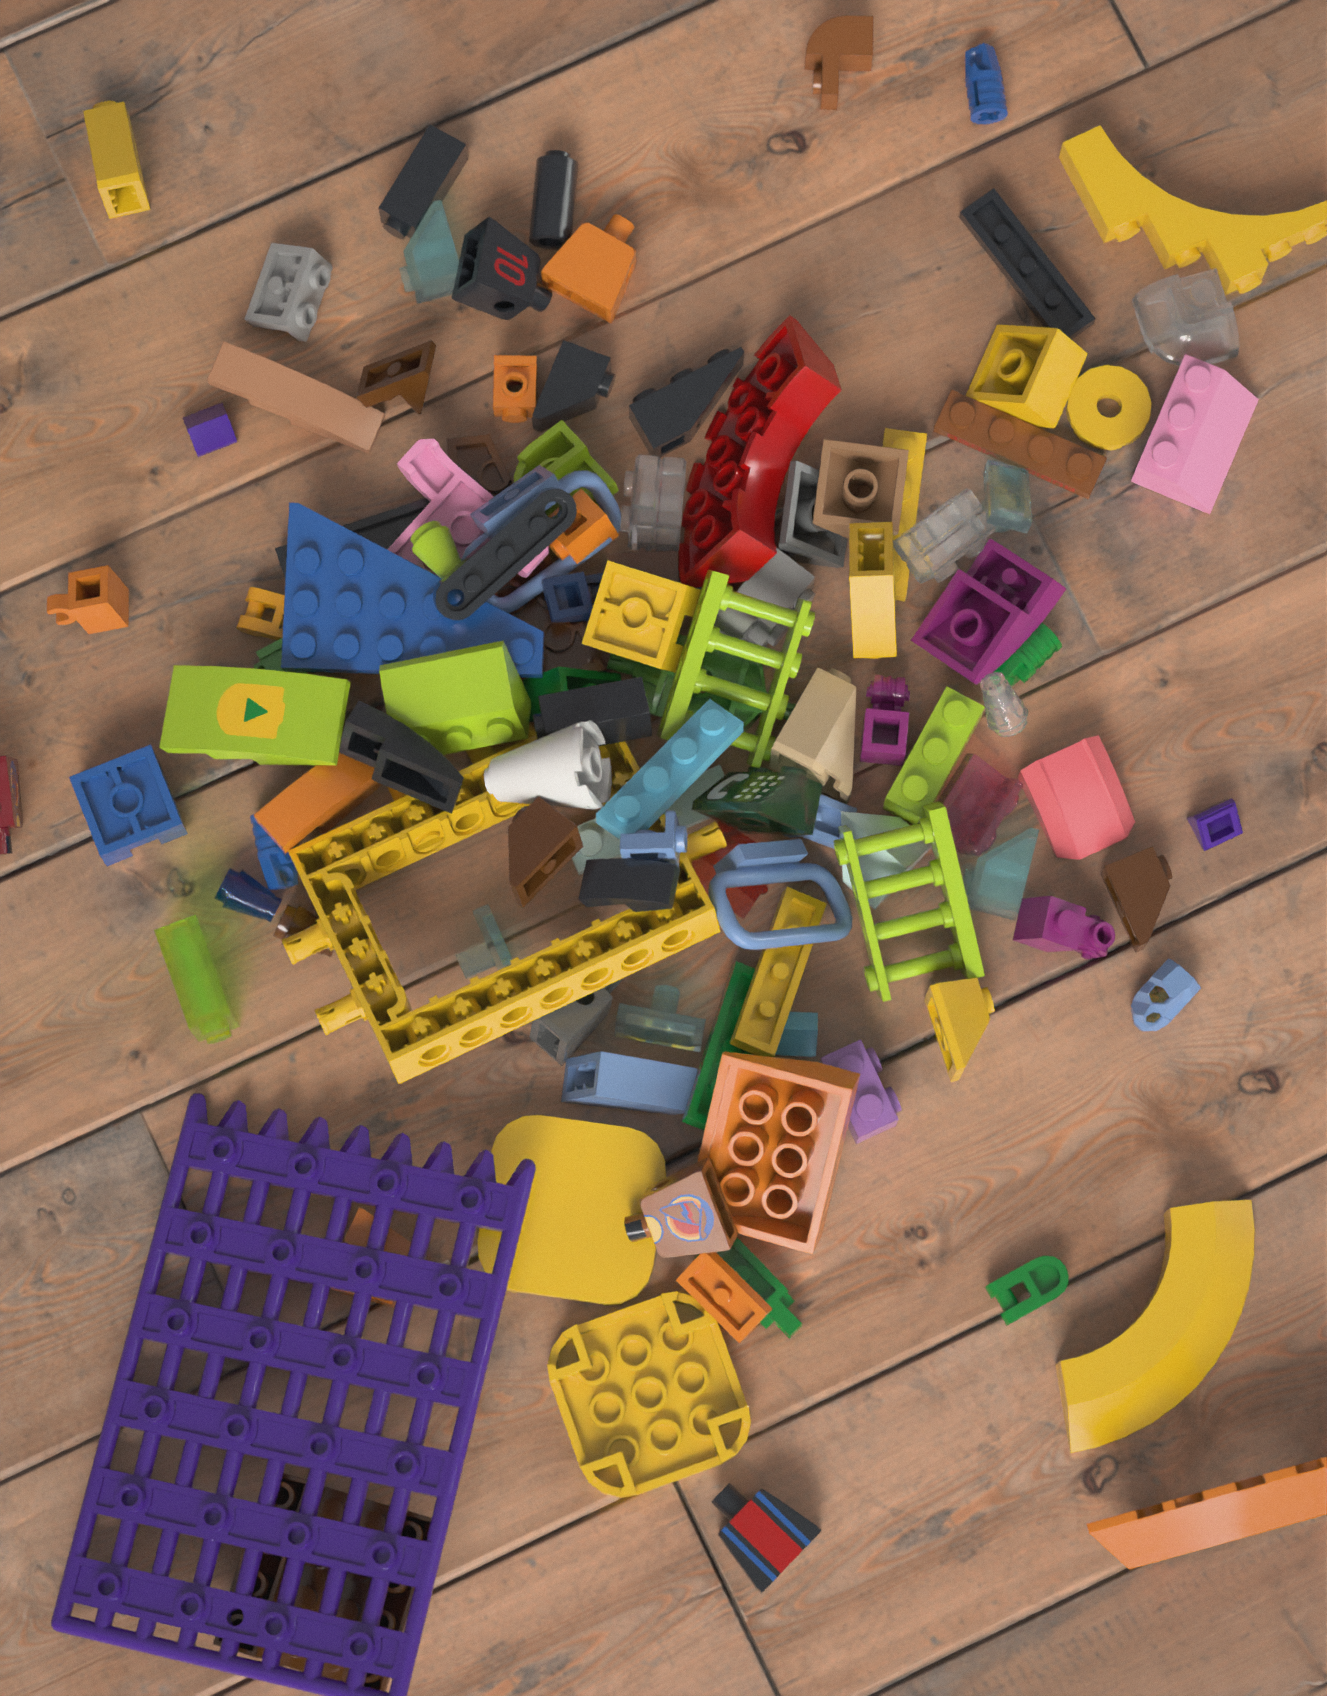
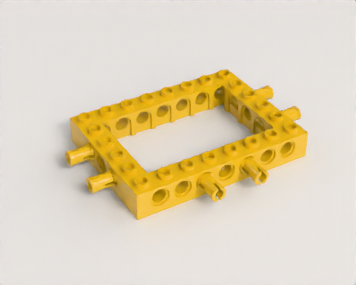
M536 735L498 753H495L492 746L466 750L473 765L459 771L464 779L452 814L386 786L394 800L393 802L288 850L319 918L316 919L317 924L287 938H283L281 941L293 965L327 948L330 951L335 950L352 988L349 989L350 994L314 1009L325 1035L327 1036L331 1032L358 1019L368 1020L398 1084H401L721 932L715 908L692 867L693 861L727 847L721 830H718V824L713 821L711 824L687 835V852L679 854L680 873L673 909L633 912L629 908L600 922L599 919L591 922L592 926L561 941L559 938L550 941L551 946L521 960L516 957L510 960V965L481 979L478 976L469 979L470 984L441 998L435 995L429 998L430 1003L413 1010L390 960L380 944L373 925L360 902L356 890L515 816L522 807L530 805L498 801L486 789L484 772L486 768H489L492 758L537 740ZM625 741L598 746L601 759H610L612 777L610 799L642 768H639ZM664 813L648 830L655 831L656 833L665 832L666 817Z

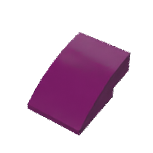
M990 538L967 573L958 569L911 641L977 685L1000 667L1030 637L1066 591V588Z

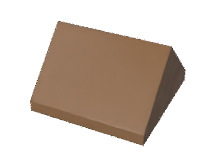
M823 439L812 524L849 539V523L893 522V535H898L909 450Z

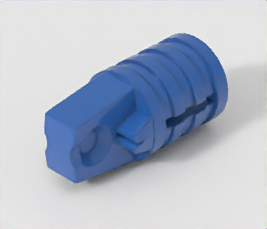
M983 43L965 52V84L967 98L969 99L970 119L976 124L999 122L1007 117L1008 110L1004 95L1003 76L993 46Z
M254 814L251 815L250 821L253 825L252 831L258 851L257 857L268 889H287L298 885V872L289 853L285 854L257 823Z

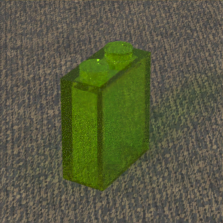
M194 915L155 929L154 932L189 1030L198 1042L206 1040L207 1044L218 1043L232 1036L231 1030L240 1026L206 930L198 917Z

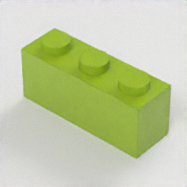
M946 686L885 798L883 805L885 811L901 817L912 825L918 824V819L925 817L922 805L936 802L976 729L985 706Z

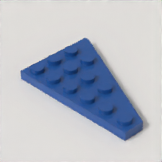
M289 503L281 659L283 671L379 674L380 665L504 641L520 678H543L545 635L543 631L488 602H485L472 615L463 620L446 618L436 609L433 602V592L435 586L441 580L440 577L299 503ZM453 589L448 593L447 600L449 604H457L461 600V591Z

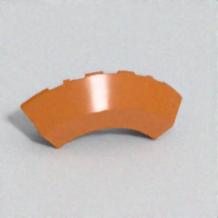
M1327 1457L1130 1511L1086 1525L1089 1533L1128 1569H1133L1327 1514Z

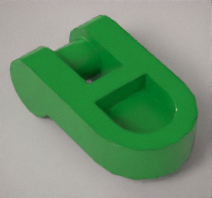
M1044 1255L985 1286V1289L991 1299L996 1297L1003 1310V1313L1000 1315L1006 1326L1058 1298L1068 1285L1069 1274L1061 1260L1053 1256ZM1022 1282L1030 1297L1019 1303L1011 1288Z

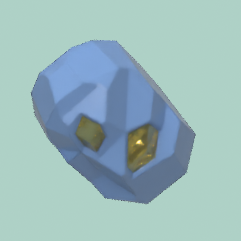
M1168 958L1134 995L1131 1004L1133 1024L1140 1031H1158L1175 1018L1198 993L1201 987L1185 969Z

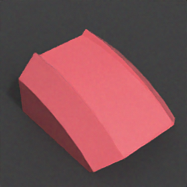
M1099 735L1085 738L1049 756L1038 759L1020 770L1018 780L1057 858L1080 860L1128 837L1135 824V820L1116 771Z

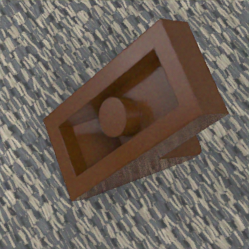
M430 340L364 366L356 396L358 400L367 408L383 401H390L396 396L401 395L415 412L420 415L436 350L435 343Z

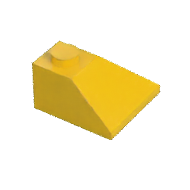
M977 978L930 985L924 999L950 1082L960 1079L990 1021L989 1013L995 1012L988 987L980 988Z

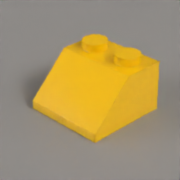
M997 324L966 396L1036 427L1055 428L1088 353L1058 328Z

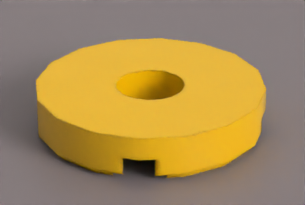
M1103 365L1089 369L1076 379L1067 400L1066 415L1068 422H1070L1071 427L1074 429V433L1082 442L1095 449L1112 451L1120 449L1131 442L1133 443L1140 438L1149 423L1152 402L1148 388L1136 374L1123 367ZM1102 399H1113L1120 406V413L1115 417H1104L1099 413L1097 403Z

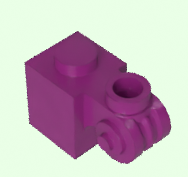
M875 674L874 681L870 682V686L867 687L866 697H870L872 709L866 708L859 762L903 766L906 754L909 712H902L901 707H904L905 701L910 699L908 684H905V677L897 676L892 678L891 676L883 677V675Z
M1053 896L1021 899L1013 941L1045 952L1075 950L1081 954L1082 958L1091 959L1107 955L1108 947L1115 940V930L1111 924L1101 920L1100 916H1085V907Z

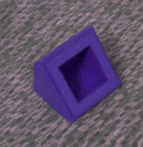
M222 403L183 417L198 457L238 442Z
M1232 798L1223 800L1187 817L1204 851L1243 833L1236 803Z

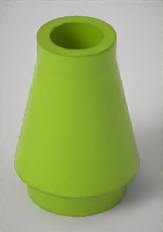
M439 521L427 522L412 534L410 540L413 544V553L441 579L461 562L450 529L447 526H442Z

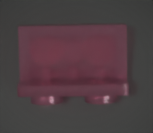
M972 753L965 755L938 801L946 807L956 851L960 854L980 856L994 843L997 836L996 829L1004 816L1009 815L1018 804V794L1023 787V783L1015 778H1006L976 754Z

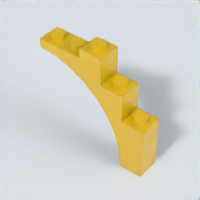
M1101 125L1062 143L1059 159L1104 244L1115 238L1118 242L1125 241L1136 235L1142 226L1164 270L1176 264L1179 268L1188 266L1198 260L1202 252L1224 295L1238 290L1239 294H1243L1259 286L1268 267L1266 258H1268L1269 262L1276 261L1290 253L1292 246L1303 241L1306 244H1312L1327 235V201L1298 211L1266 216L1223 213L1198 207L1168 194L1143 177L1117 151Z

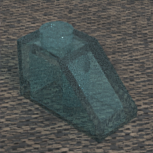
M441 200L432 202L403 251L406 266L399 268L405 293L413 291L417 304L446 297L453 293L459 259Z
M1027 829L979 857L974 870L965 869L963 883L969 909L1015 921L1019 913L1039 829Z

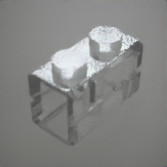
M638 455L635 457L634 471H626L624 496L631 497V506H622L620 531L628 532V547L630 549L639 550L640 548H645L647 551L651 549L656 551H679L687 461L684 458L664 457L660 459L658 456Z
M966 488L953 495L893 540L895 551L907 563V568L917 582L922 584L932 578H935L937 583L945 580L959 569L955 561L964 554L970 560L981 553L988 542L986 538L996 531L997 526L988 513L982 510L981 503L971 489Z

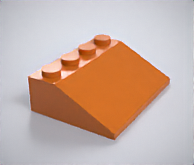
M723 1052L698 1161L710 1157L738 1234L810 1254L814 1253L822 1237L859 1084L860 1073L819 1062Z

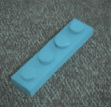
M709 699L596 813V823L619 840L620 834L648 830L743 733V721Z

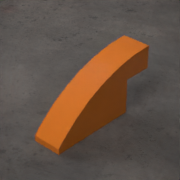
M339 753L337 765H316L255 813L254 817L257 823L286 854L288 850L296 846L315 828L322 835L327 833L383 784L371 780L374 767Z

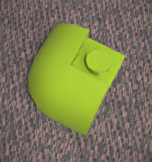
M563 420L530 443L517 457L519 463L513 475L514 482L538 465H541L552 472L557 480L574 471H590L597 474L605 482L612 495L619 491L616 482L593 459L587 446ZM584 487L575 489L570 493L573 496L582 489L598 505L592 493ZM558 503L545 511L547 516L559 508Z

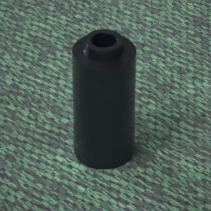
M550 150L545 153V156H541L536 160L529 242L543 249L559 250L572 236L578 162L570 158L571 155L565 151Z

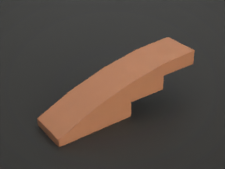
M225 341L222 343L207 378L209 385L249 400L250 405L290 420L291 425L368 454L371 452L385 418V413L371 406L366 408L359 400L333 387Z

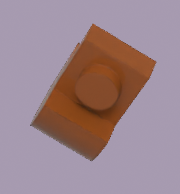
M844 15L831 18L819 25L809 38L806 47L804 70H813L812 94L820 95V110H837L839 71L871 72L874 16Z

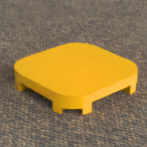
M544 1115L522 1116L508 1123L496 1136L491 1150L494 1157L496 1183L506 1185L520 1162L524 1159L533 1160L536 1165V1171L506 1290L513 1293L519 1292L604 1304V1306L621 1305L636 1297L649 1283L654 1269L656 1246L652 1237L631 1242L625 1230L624 1219L627 1216L643 1212L640 1206V1198L645 1190L652 1184L666 1178L665 1159L658 1144L644 1132L624 1126ZM479 1227L478 1258L484 1271L492 1274L502 1232Z
M678 1291L662 1293L660 1296L580 1325L576 1324L562 1332L551 1348L547 1364L549 1381L579 1467L589 1484L603 1494L618 1498L636 1496L717 1467L735 1457L747 1441L751 1425L749 1406L744 1397L718 1322L691 1295Z

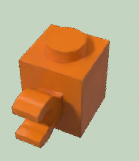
M109 565L68 573V594L48 596L47 613H56V623L58 625H68L77 621L88 634L128 627L129 589Z

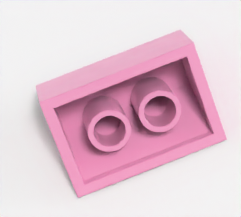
M1185 354L1131 482L1210 514L1259 399L1224 369Z

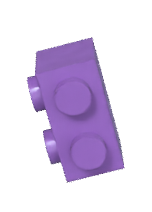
M860 1039L820 1058L819 1063L861 1074L848 1125L856 1144L896 1126L899 1120L896 1113L902 1111L892 1087L884 1089L877 1075L883 1069L872 1047L865 1049Z

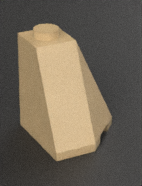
M817 667L772 746L769 767L834 800L847 804L851 797L853 783L856 686L850 684L851 678L839 670L828 668L826 672Z

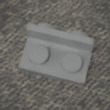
M271 243L244 320L253 327L286 331L298 341L306 342L316 322L317 312L324 291L329 285L332 265L313 248Z

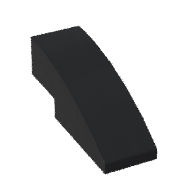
M358 701L346 720L339 753L374 767L371 780L452 814L464 777L432 744L408 726L388 714Z

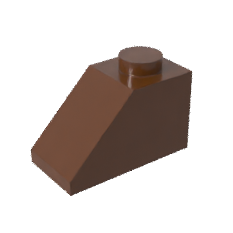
M539 796L529 806L522 807L508 826L509 883L517 904L524 908L583 848L577 825Z
M1153 846L1105 865L1100 874L1135 953L1143 950L1147 945L1171 886L1168 880L1173 878L1164 855L1157 856Z

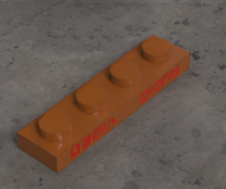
M952 389L933 429V432L1088 500L1107 460L1105 456Z

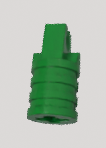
M1041 623L1030 637L1000 667L989 675L990 684L1003 695L1019 680L1025 683L1036 673L1037 669L1044 665L1046 660L1048 661L1055 652L1062 648L1060 640L1050 628Z

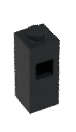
M429 125L378 207L381 223H383V228L399 239H405L407 236L418 242L468 161L467 145Z
M642 677L538 696L540 713L532 714L537 739L578 722L590 720L600 729L606 743L603 745L652 736L650 710Z

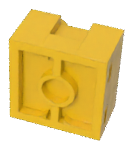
M607 560L582 644L675 673L684 647L676 644L684 616L693 617L701 590Z

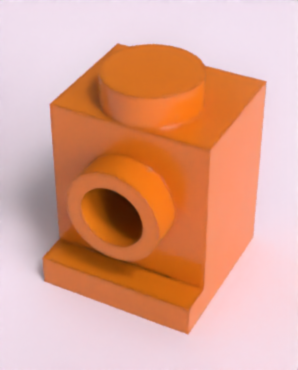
M494 355V417H502L503 421L509 423H522L527 421V418H532L537 405V356ZM508 385H523L522 389L518 392H511L507 389Z
M582 489L572 496L577 508L574 522L549 545L562 561L570 556L576 564L580 563L609 537L614 541L619 536L606 513ZM557 508L548 517L555 516L558 513L559 508Z

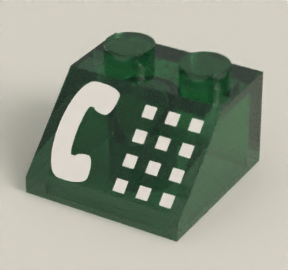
M749 766L747 772H728L693 801L691 810L746 834L813 835L823 785L807 778V771L800 768L782 766L780 772H774L764 767L756 768Z

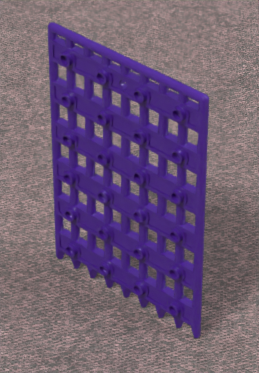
M201 1093L192 1094L188 1101L51 1619L52 1628L60 1633L322 1696H407L536 1171L535 1162L531 1159L522 1160L505 1185L496 1183L494 1157L488 1150L479 1152L465 1175L460 1176L454 1174L452 1147L445 1141L437 1144L421 1168L412 1164L410 1138L404 1133L396 1135L382 1158L376 1159L371 1158L369 1130L363 1125L356 1126L340 1151L330 1149L328 1122L322 1117L315 1118L300 1141L296 1143L289 1141L287 1114L280 1108L272 1112L257 1135L248 1133L246 1105L239 1100L233 1102L218 1126L208 1125L205 1096ZM189 1168L212 1173L202 1213L178 1209ZM230 1176L253 1181L242 1222L219 1217ZM270 1185L294 1189L283 1230L260 1226ZM311 1193L335 1198L325 1239L301 1234ZM352 1201L376 1206L366 1247L342 1243ZM394 1210L418 1215L408 1256L384 1251ZM435 1219L460 1223L450 1265L425 1260ZM477 1227L502 1232L492 1274L467 1269ZM167 1253L190 1258L179 1300L156 1295ZM207 1262L230 1267L220 1308L197 1304ZM248 1271L272 1275L261 1317L237 1312ZM289 1279L313 1284L302 1326L279 1321ZM330 1288L354 1293L344 1335L320 1330ZM372 1297L396 1302L386 1344L361 1339ZM414 1306L438 1311L428 1353L403 1348ZM456 1315L480 1319L470 1362L445 1357ZM144 1340L167 1344L156 1387L133 1382ZM185 1348L208 1353L197 1396L174 1391ZM226 1357L249 1362L238 1405L215 1400ZM267 1366L291 1371L280 1414L256 1409ZM308 1375L332 1380L322 1423L298 1418ZM350 1384L374 1389L364 1432L339 1427ZM392 1394L416 1399L406 1442L381 1437ZM434 1403L459 1408L448 1451L423 1446ZM121 1426L144 1431L133 1475L110 1470ZM162 1436L185 1441L174 1484L151 1479ZM203 1445L227 1450L216 1493L192 1488ZM244 1454L268 1459L257 1503L233 1498ZM286 1464L310 1469L299 1512L275 1507ZM327 1473L352 1478L341 1522L317 1517ZM370 1482L394 1488L383 1532L359 1526ZM412 1492L437 1497L426 1541L401 1536ZM98 1514L121 1519L110 1563L86 1558ZM139 1524L162 1529L151 1573L127 1568ZM180 1533L204 1539L193 1583L169 1577ZM221 1543L245 1548L234 1593L210 1587ZM263 1552L287 1558L276 1602L252 1597ZM305 1562L329 1568L319 1612L294 1607ZM347 1572L372 1577L361 1622L336 1617ZM390 1582L415 1587L404 1632L379 1627ZM74 1603L98 1608L95 1622L71 1616ZM241 1609L244 1615L243 1621L240 1625L234 1626L231 1622V1615L235 1610ZM115 1613L139 1618L136 1631L112 1626ZM162 1623L181 1628L178 1641L154 1636L156 1624ZM198 1632L222 1638L220 1650L215 1651L195 1646ZM240 1642L265 1648L262 1661L237 1656ZM282 1652L307 1658L304 1672L279 1666ZM329 1663L349 1668L347 1681L344 1682L322 1676L324 1664ZM367 1673L392 1678L389 1692L365 1687Z

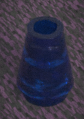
M232 868L227 872L214 898L224 903L222 908L264 919L270 923L283 900L275 896L273 892L243 869L238 872Z

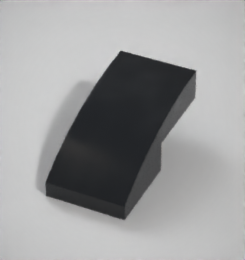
M639 859L586 860L578 899L586 907L626 904L633 912L673 909L680 868L675 864Z

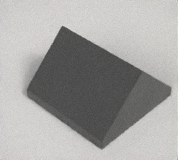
M797 460L790 461L779 550L796 563L834 568L844 567L847 538L812 524L819 470Z

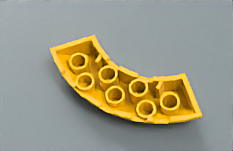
M1251 1200L1213 1201L1169 1208L1164 1213L1165 1251L1161 1274L1155 1290L1142 1312L1119 1337L1110 1343L1085 1355L1059 1361L1055 1365L1070 1453L1103 1446L1125 1438L1152 1424L1176 1407L1191 1393L1215 1365L1231 1339L1242 1314L1250 1287L1254 1261L1255 1234Z

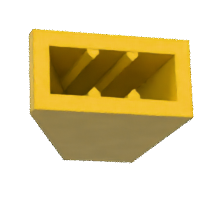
M103 101L95 104L92 109L84 110L83 114L97 186L109 219L151 210L125 102Z
M893 522L849 523V581L853 658L879 659L882 657H897Z

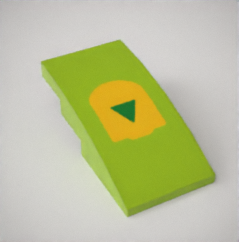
M174 665L159 748L167 753H205L213 759H252L260 765H337L351 682L347 679L265 669Z

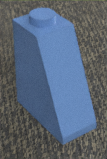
M603 1051L572 1057L566 1060L561 1102L668 1115L684 1114L698 1068Z

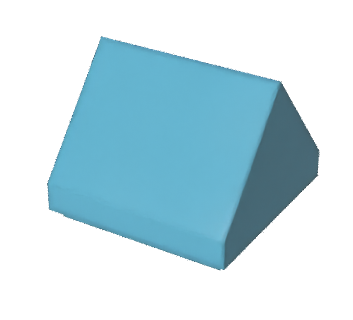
M790 1012L775 1055L816 1057L818 1013Z

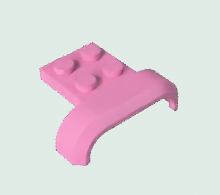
M421 439L411 447L397 465L406 479L430 503L387 550L436 575L413 553V544L410 540L412 534L427 522L439 521L442 526H447L450 529L459 556L462 559L465 549L484 533L477 527L470 514L494 496L459 468L443 452L435 439ZM549 546L517 574L527 578L549 554Z

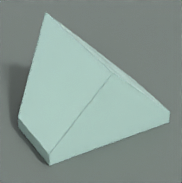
M841 811V826L847 825L852 830L853 839L910 826L901 817ZM922 840L859 856L858 860L863 881L912 870L932 848L931 843L924 844ZM845 864L842 865V882L852 890L847 865ZM889 894L868 899L869 905L875 910Z

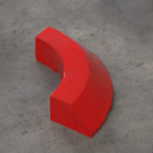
M791 315L777 327L754 354L759 361L744 381L739 377L732 385L734 389L729 396L726 413L723 414L717 411L704 439L712 443L707 450L704 465L700 463L693 464L686 491L692 495L689 497L684 513L680 514L679 524L685 528L684 543L677 545V550L679 551L678 570L681 584L694 588L702 587L707 570L728 575L727 584L748 581L777 554L774 535L775 513L781 486L790 461H792L800 443L815 420L842 390L834 364Z

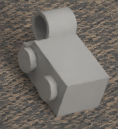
M776 547L777 554L748 581H745L737 592L794 610L798 598L812 601L816 594L812 591L815 576ZM727 608L725 611L719 610L714 624L715 627L720 628L719 632L764 647L768 643L774 647L789 628L788 626L731 608Z

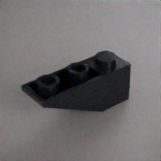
M742 347L732 352L729 349H723L712 355L707 360V365L695 371L692 368L685 369L670 379L671 384L657 391L655 388L646 389L633 398V403L629 405V419L653 461L691 442L743 367L744 350Z

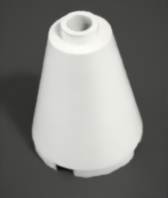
M591 720L583 721L492 758L489 768H486L484 772L486 789L489 794H493L500 802L531 804L539 796L551 806L583 809L602 808L603 805L601 803L608 802L610 799L612 786L610 759H601L598 745L606 744L604 737L594 722Z

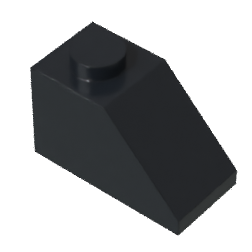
M563 340L533 412V429L540 432L547 430L561 420L566 422L596 409L601 396L608 398L616 378V374L611 373V357Z

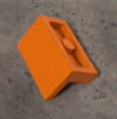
M716 1252L699 1254L676 1279L738 1343L750 1335L773 1309Z

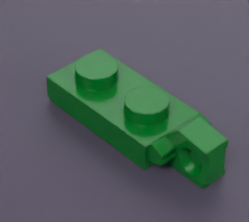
M736 1238L730 1250L716 1253L773 1308L760 1324L767 1329L774 1323L790 1339L803 1324L788 1309L794 1303V1300L788 1294L789 1290Z

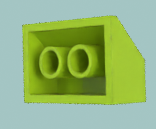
M504 641L380 665L379 674L386 713L423 737L442 755L528 738L532 702Z

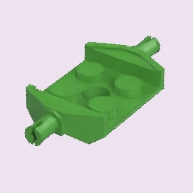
M679 634L676 644L684 646L687 636ZM715 649L712 653L705 652L701 668L706 669L708 675L768 693L766 692L762 664ZM611 653L607 669L632 675V678L642 677L650 714L662 717L675 673ZM707 692L693 693L688 710L694 711V715L711 699L743 721L744 732L755 723L763 711ZM788 702L782 719L788 720L796 705L795 703Z

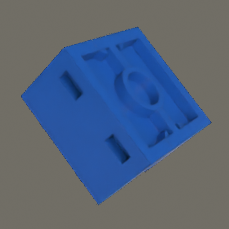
M151 744L69 777L99 855L106 866L132 857L131 849L153 840L159 839L161 844H165L188 834L158 757Z

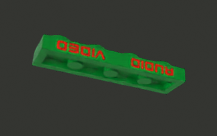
M738 961L731 966L682 1119L683 1123L704 1131L723 1052L752 1055V1053L730 1044L755 972V968Z

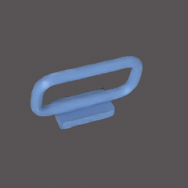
M538 465L470 514L477 527L484 533L465 549L461 561L538 492L545 488H559L569 494L581 487L588 489L600 508L606 513L617 532H619L621 527L622 514L618 503L607 485L597 474L590 471H574L557 480L552 472ZM549 502L545 507V511L557 502ZM609 537L578 564L570 556L563 561L559 558L505 597L493 595L486 602L507 613H511L543 592L542 579L567 575L609 545L612 540Z
M802 839L738 844L713 866L716 874L709 883V899L715 908L722 930L735 945L743 949L761 950L831 942L845 938L852 929L853 917L835 877L826 868L818 864L799 863L800 860L808 855ZM812 880L823 890L834 914L835 923L749 932L738 922L727 898L726 888Z

